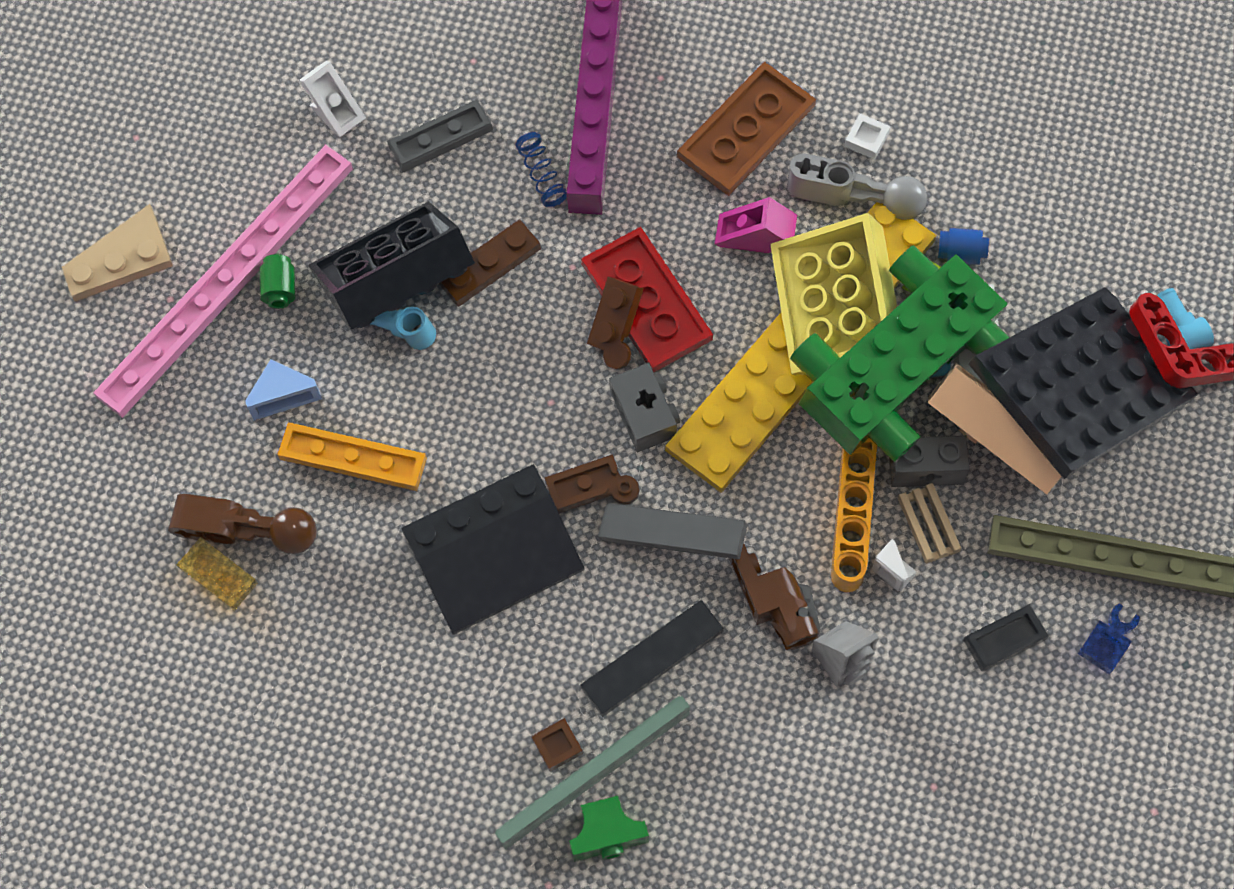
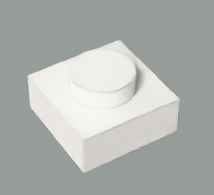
M859 113L845 140L844 147L875 160L889 135L891 126Z

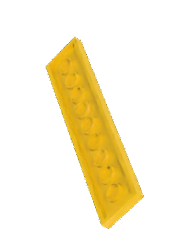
M876 202L867 212L883 226L890 267L911 246H916L925 254L936 240L937 235L913 218L907 220L895 218L896 215L889 211L883 203ZM892 275L893 285L895 289L900 283V281H898ZM782 313L775 318L665 445V451L720 493L725 490L798 404L807 387L813 383L806 375L794 376L791 374Z

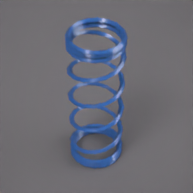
M526 133L516 141L515 145L519 154L525 156L524 165L531 169L530 178L537 181L536 191L543 194L541 197L543 205L545 207L557 206L567 198V192L563 188V184L553 185L545 192H541L538 189L539 182L555 178L558 172H548L539 180L533 178V170L548 166L552 159H543L535 164L534 167H529L526 163L527 158L540 155L546 150V147L539 146L542 141L539 133ZM531 138H538L534 143L521 147L525 141ZM544 148L539 153L530 155L535 150ZM521 151H523V152H525V151H530V152H529L527 155H525V154H523ZM549 160L547 164L540 167H536L540 163ZM555 173L554 176L548 179H543L547 175ZM556 193H564L558 199L546 202L550 196Z

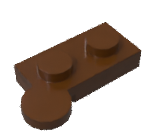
M612 277L607 278L587 344L604 350L603 358L608 367L622 369L631 360V350L623 341L629 336L644 288Z
M613 454L544 477L546 487L559 514L612 496L619 504H631L638 498L640 492L636 479L628 475L620 476Z

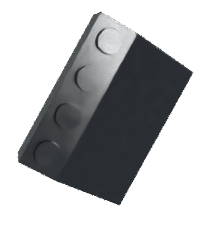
M428 201L314 261L308 266L342 320L352 330L370 325L376 316L386 311H395L405 305L406 300L417 294L423 295L431 292L439 282L447 278L461 276L467 271V267L475 264V261L459 227Z
M534 464L401 528L405 540L453 635L585 570L552 497Z

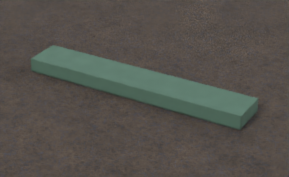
M678 696L496 829L495 835L505 850L514 845L689 716L690 705L683 696Z

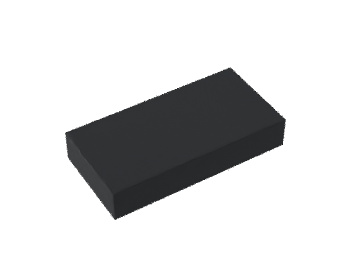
M1029 604L965 636L963 641L981 672H984L1047 640L1049 635Z

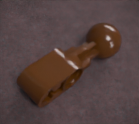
M191 494L177 495L168 528L171 534L181 538L221 544H234L236 540L251 541L256 537L268 538L272 540L277 549L287 554H299L306 551L312 546L317 535V527L313 517L307 511L300 508H287L277 513L275 517L261 516L257 510L244 508L241 504L231 500Z

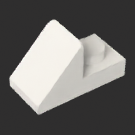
M323 62L299 80L313 101L310 104L312 110L338 137L344 135L366 118L330 62Z

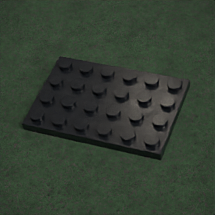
M1107 287L979 353L969 362V366L1063 479L1068 478L1185 406L1198 395L1193 387L1176 388L1164 380L1135 327L1130 314Z

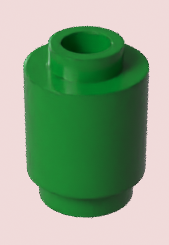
M281 254L266 256L263 259V264L260 266V299L263 303L268 304L270 308H286L296 299L295 267L291 264V259L288 256Z

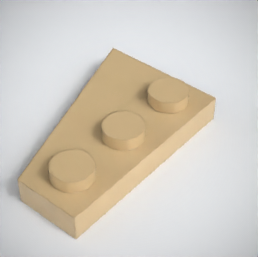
M148 204L62 266V270L71 297L76 302L173 266L154 210L151 204Z

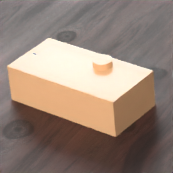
M956 362L929 395L928 403L960 427L959 431L966 435L969 440L975 444L977 442L982 444L1037 488L1048 494L1062 476L989 388Z

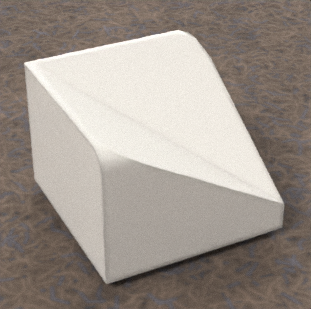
M893 539L875 557L872 567L873 571L897 591L901 592L916 575V571L901 559Z

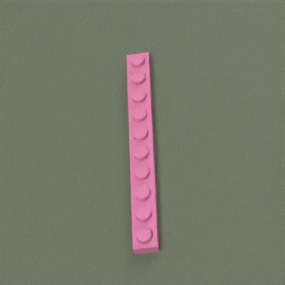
M325 145L93 392L96 398L123 418L256 275L263 264V259L266 256L274 255L353 170L351 162Z

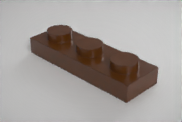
M519 219L471 252L475 264L467 267V271L456 278H447L438 284L459 307L540 251L541 244Z

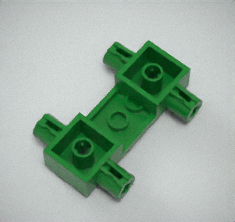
M914 245L908 248L889 269V272L911 293L909 297L842 357L816 333L809 336L790 357V360L813 382L807 387L798 404L850 455L870 438L894 463L897 462L921 437L897 413L905 401L946 363L949 365L966 348L974 355H978L1010 338L995 323L1008 305L1001 296L957 254L938 269Z

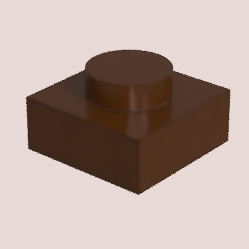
M565 718L531 736L550 772L583 754V750Z

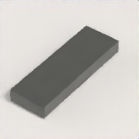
M478 99L388 140L387 144L401 171L404 173L493 131V126Z

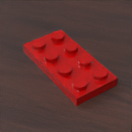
M641 226L581 258L583 268L601 295L603 294L608 277L644 288L629 338L646 364H650L653 373L713 340V333Z

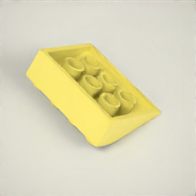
M869 213L770 244L791 374L794 376L805 374L790 360V357L809 336L816 333L842 357L897 307L892 274L889 272L890 263L883 226Z

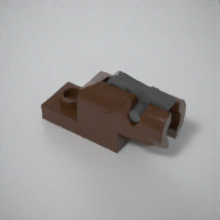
M743 543L740 560L729 558V561L756 625L770 621L786 650L798 649L813 643L815 639L819 638L820 625L810 586L799 584L786 567L758 576L757 574L761 573L758 559L754 552L748 554Z

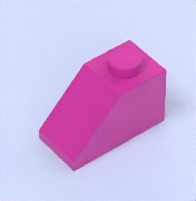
M771 197L720 213L715 245L723 248L770 253V244L795 236L797 214Z

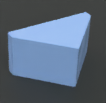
M270 359L245 402L253 420H257L321 400L322 398L313 378Z

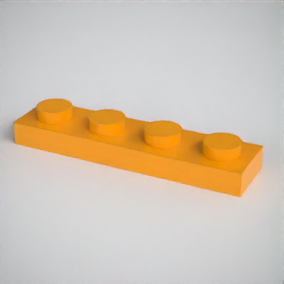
M290 422L287 424L277 454L279 459L413 491L418 490L427 461L425 453Z

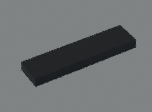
M701 599L580 684L581 689L600 715L604 717L723 633L724 628Z

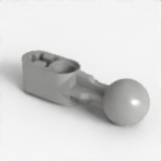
M804 153L796 155L790 162L787 189L792 196L799 199L831 206H841L849 201L883 203L889 211L896 215L895 218L903 220L912 219L920 215L927 203V192L924 185L911 176H900L888 184L873 181L870 176L856 173L852 166L844 161Z

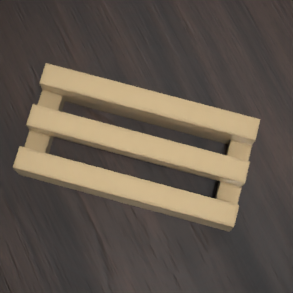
M933 483L926 485L923 489H914L909 494H906V492L899 494L898 501L925 564L960 552L961 546ZM925 497H928L934 514L945 536V539L949 546L947 548H945L942 538L931 516V513L924 499ZM916 501L937 551L931 552L910 502Z

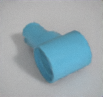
M1174 288L1166 289L1157 295L1167 306L1189 349L1213 346L1214 335L1207 320L1203 317L1195 318L1193 313L1187 312Z
M418 307L386 311L376 316L375 320L370 324L390 330L392 335L405 339L410 347L417 350L426 349L431 346L437 335L433 324ZM421 325L416 331L411 332L414 327Z

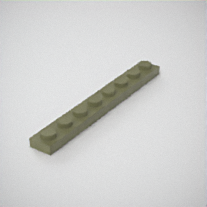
M994 515L991 521L987 554L1234 598V557Z

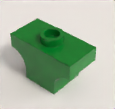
M617 795L581 805L584 818L582 831L578 836L569 840L574 862L600 855L602 860H609L624 855V849L649 843V834L645 821H635L625 815Z

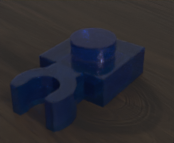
M1120 603L1112 609L1108 616L1109 626L1099 621L1077 653L1109 675L1132 643L1123 634L1132 632L1140 621V616L1137 614L1130 623L1120 621L1118 614L1123 607Z

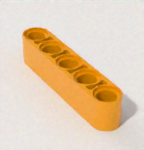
M870 438L851 455L843 448L841 453L831 581L838 590L846 593L860 588L868 564L877 445ZM852 463L862 464L866 471L856 473L850 469L849 465ZM857 497L862 500L864 505L852 507L846 502V499ZM846 531H854L859 534L861 540L850 542L842 534ZM845 565L853 566L857 570L858 575L846 577L839 569Z

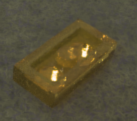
M201 537L176 564L182 572L233 611L237 609L258 584L255 578Z

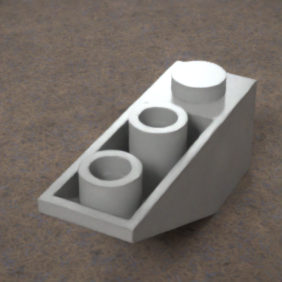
M844 621L815 639L812 652L836 687L844 682L852 685L867 674L865 669L871 664L870 660L875 654L874 649L879 637L873 631Z

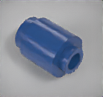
M949 228V231H940L938 258L946 259L947 262L957 254L966 264L980 265L981 258H988L989 237H983V230Z

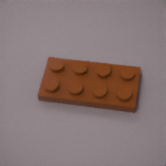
M764 61L677 150V158L727 196H730L815 107L816 98Z

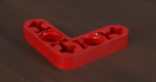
M1152 293L1141 294L1130 307V317L1159 372L1168 384L1176 388H1186L1234 380V343L1189 349L1167 306L1161 298ZM1157 334L1164 336L1171 346L1163 344L1158 339ZM1201 360L1209 362L1215 371L1207 369Z

